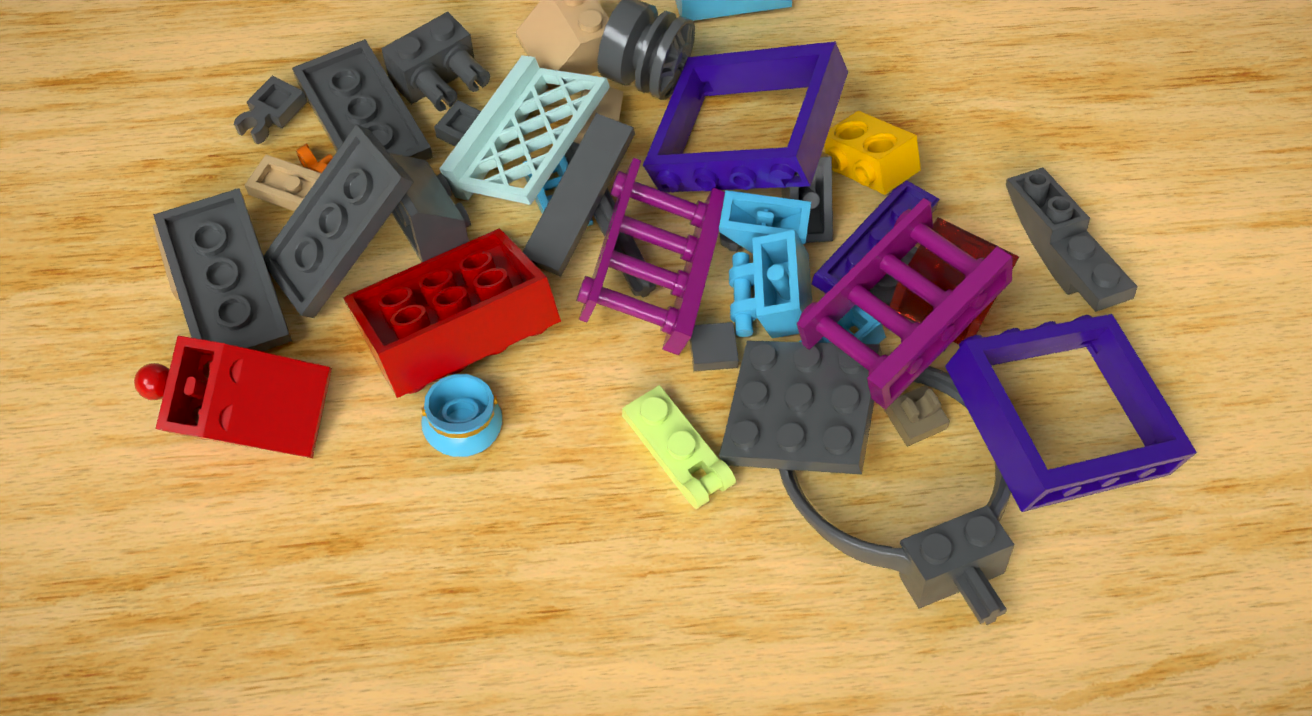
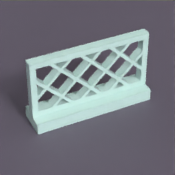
M522 55L439 169L446 178L455 198L469 200L473 193L531 205L610 88L607 78L540 68L535 57ZM546 83L560 85V87L545 92L548 88ZM584 89L590 90L587 95L571 101L570 95ZM566 98V104L547 112L544 111L543 107ZM539 109L540 115L525 121L529 113ZM573 115L569 123L552 130L551 123ZM546 126L548 132L525 141L523 135ZM519 138L520 144L504 150L510 141ZM553 144L548 153L532 159L531 152ZM524 155L526 156L527 162L505 171L503 164ZM498 167L499 174L483 180L489 170ZM532 174L524 188L510 186L511 182Z

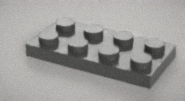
M366 39L292 68L295 79L302 91H304L309 104L336 152L357 124L369 129L389 153L422 160L433 158L429 143Z
M357 124L264 254L269 273L301 316L315 318L414 183L369 129Z
M240 188L153 214L191 338L225 343L261 352L292 342Z

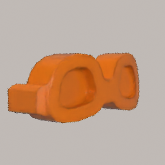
M307 143L296 150L302 166L319 173L324 171L333 158L329 154L317 162Z

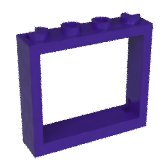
M836 41L688 57L643 163V167L657 189L665 193L711 191L713 188L718 190H748L811 186L848 75L847 67ZM808 87L787 147L683 154L705 96Z
M1113 314L1097 317L1083 315L1073 321L1059 324L1055 321H1049L1036 328L1021 331L1019 328H1011L999 335L983 337L982 335L970 336L959 344L960 348L945 365L1021 512L1171 475L1197 453ZM1087 347L1145 447L1048 470L994 372L992 365Z

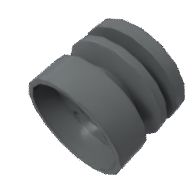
M621 0L612 12L600 42L597 57L600 75L622 85H630L635 80V86L638 91L643 93L650 92L653 97L666 100L674 92L686 60L691 56L695 40L694 21L681 16L677 18L676 14L670 11H664L658 16L656 6L641 0Z

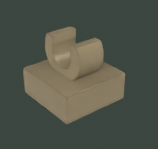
M927 385L899 396L886 410L884 409L907 447L946 430L950 423L941 408V403L937 396Z

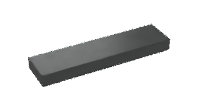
M598 113L595 114L523 250V253L538 268L560 277L562 276L635 136L634 127Z

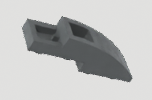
M1043 167L1006 180V188L1024 230L1044 264L1067 295L1079 292L1095 312L1134 299L1138 286L1089 234L1087 229L1090 217Z

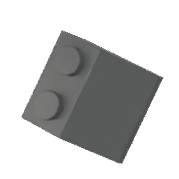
M390 153L414 181L392 211V214L420 261L424 262L469 242L466 228L471 226L470 218L461 203L454 204L451 200L452 192L442 173L435 175L426 160Z

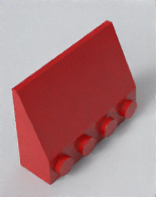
M500 228L343 297L383 376L397 398L405 394L416 393L437 379L448 374L459 373L469 364L486 356L499 354L506 350L508 346L529 336L542 334L548 327L561 322L547 277Z

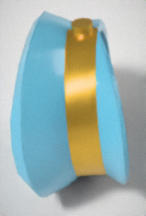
M454 374L440 379L431 386L425 396L424 407H421L423 434L432 447L445 455L468 457L480 453L496 440L501 430L502 412L497 402V396H493L490 387L483 380L469 374Z

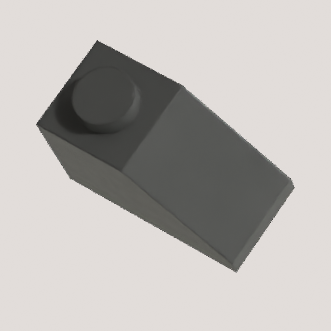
M822 151L811 186L782 188V198L811 202L806 243L833 241L832 156Z

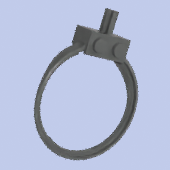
M928 366L913 381L935 388L966 407L950 375L940 369ZM996 463L993 492L986 506L904 538L900 541L902 548H892L891 546L870 543L841 531L823 518L810 504L798 483L795 470L779 469L782 483L788 496L797 510L817 533L835 548L860 562L899 571V576L918 609L960 592L980 624L984 622L986 625L996 621L997 617L1007 612L1006 607L988 581L1005 573L1014 548V543L999 522L1005 512L1011 491Z

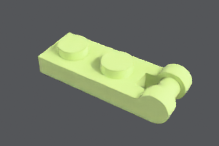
M660 385L622 408V417L695 509L709 502V495L718 489L725 491L736 483L735 476L729 466L724 461L718 459ZM702 468L707 474L698 480L691 475Z

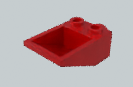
M178 335L170 369L159 363L146 364L137 371L134 378V386L138 394L145 399L153 401L162 399L155 428L157 430L313 459L332 368L225 343Z

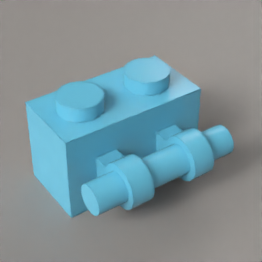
M795 229L752 238L753 263H750L749 254L738 252L732 256L733 267L729 270V285L734 288V302L730 305V318L735 322V334L739 337L751 336L753 334V321L756 318L771 338L799 334L796 323L799 321L804 309L812 303L809 253ZM754 285L755 297L751 298V286Z

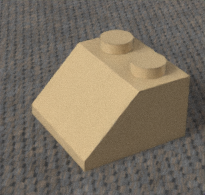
M541 0L516 30V37L527 56L536 58L540 68L589 75L598 71L597 57L599 46L609 18L598 0ZM546 83L547 86H548L547 89H550V88H553V87H555V86H558V85H555V84H548V83Z

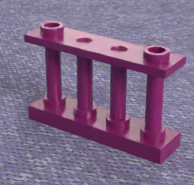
M633 158L627 172L618 171L610 195L617 197L593 276L592 278L584 277L576 301L583 303L579 320L587 323L596 304H600L661 326L660 331L666 333L662 350L679 355L692 337L719 233L725 192L713 188L705 202L699 200L696 204L636 182L635 179L641 160ZM629 198L689 219V224L695 226L693 236L688 235L685 238L626 216L625 211ZM619 232L681 254L680 259L686 261L684 271L678 270L675 273L615 251L614 247ZM608 267L670 289V294L676 296L674 307L669 306L666 310L603 287Z
M925 198L912 210L904 211L896 220L894 228L818 302L809 304L796 323L802 344L808 350L824 336L869 371L867 381L871 399L885 410L1012 282L1013 256L997 246L985 259L979 258L976 260L932 230L931 202ZM919 243L965 275V279L953 291L950 289L944 291L902 262L901 259ZM888 274L934 308L922 323L915 322L913 324L869 291ZM857 305L900 337L901 344L889 356L886 354L880 356L837 322Z

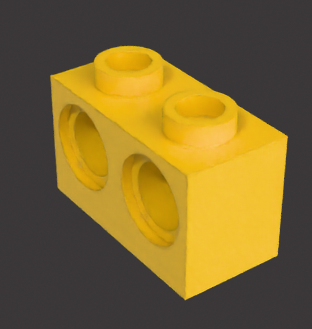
M859 110L829 129L824 148L825 153L832 156V170L859 182L863 186L886 195L921 171L917 135Z

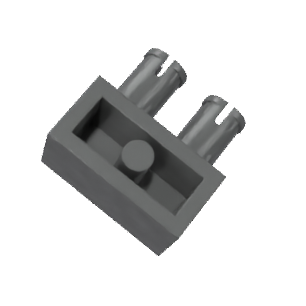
M448 11L381 48L390 81L411 105L427 97L438 111L446 110V105L441 100L449 107L457 100L456 91L448 83L459 77L470 91L476 92L479 90V86L474 81L483 88L490 80L489 72L474 59L471 34Z

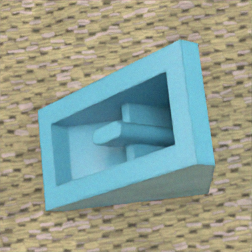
M725 190L719 232L752 254V238L794 229L802 243L805 244L811 202Z

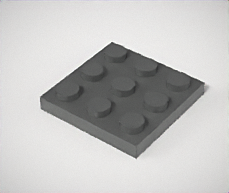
M747 341L719 454L720 459L728 466L862 475L874 407V400L871 399L867 381L869 371L833 343H816L809 350L803 346L802 342ZM865 344L882 356L880 344Z

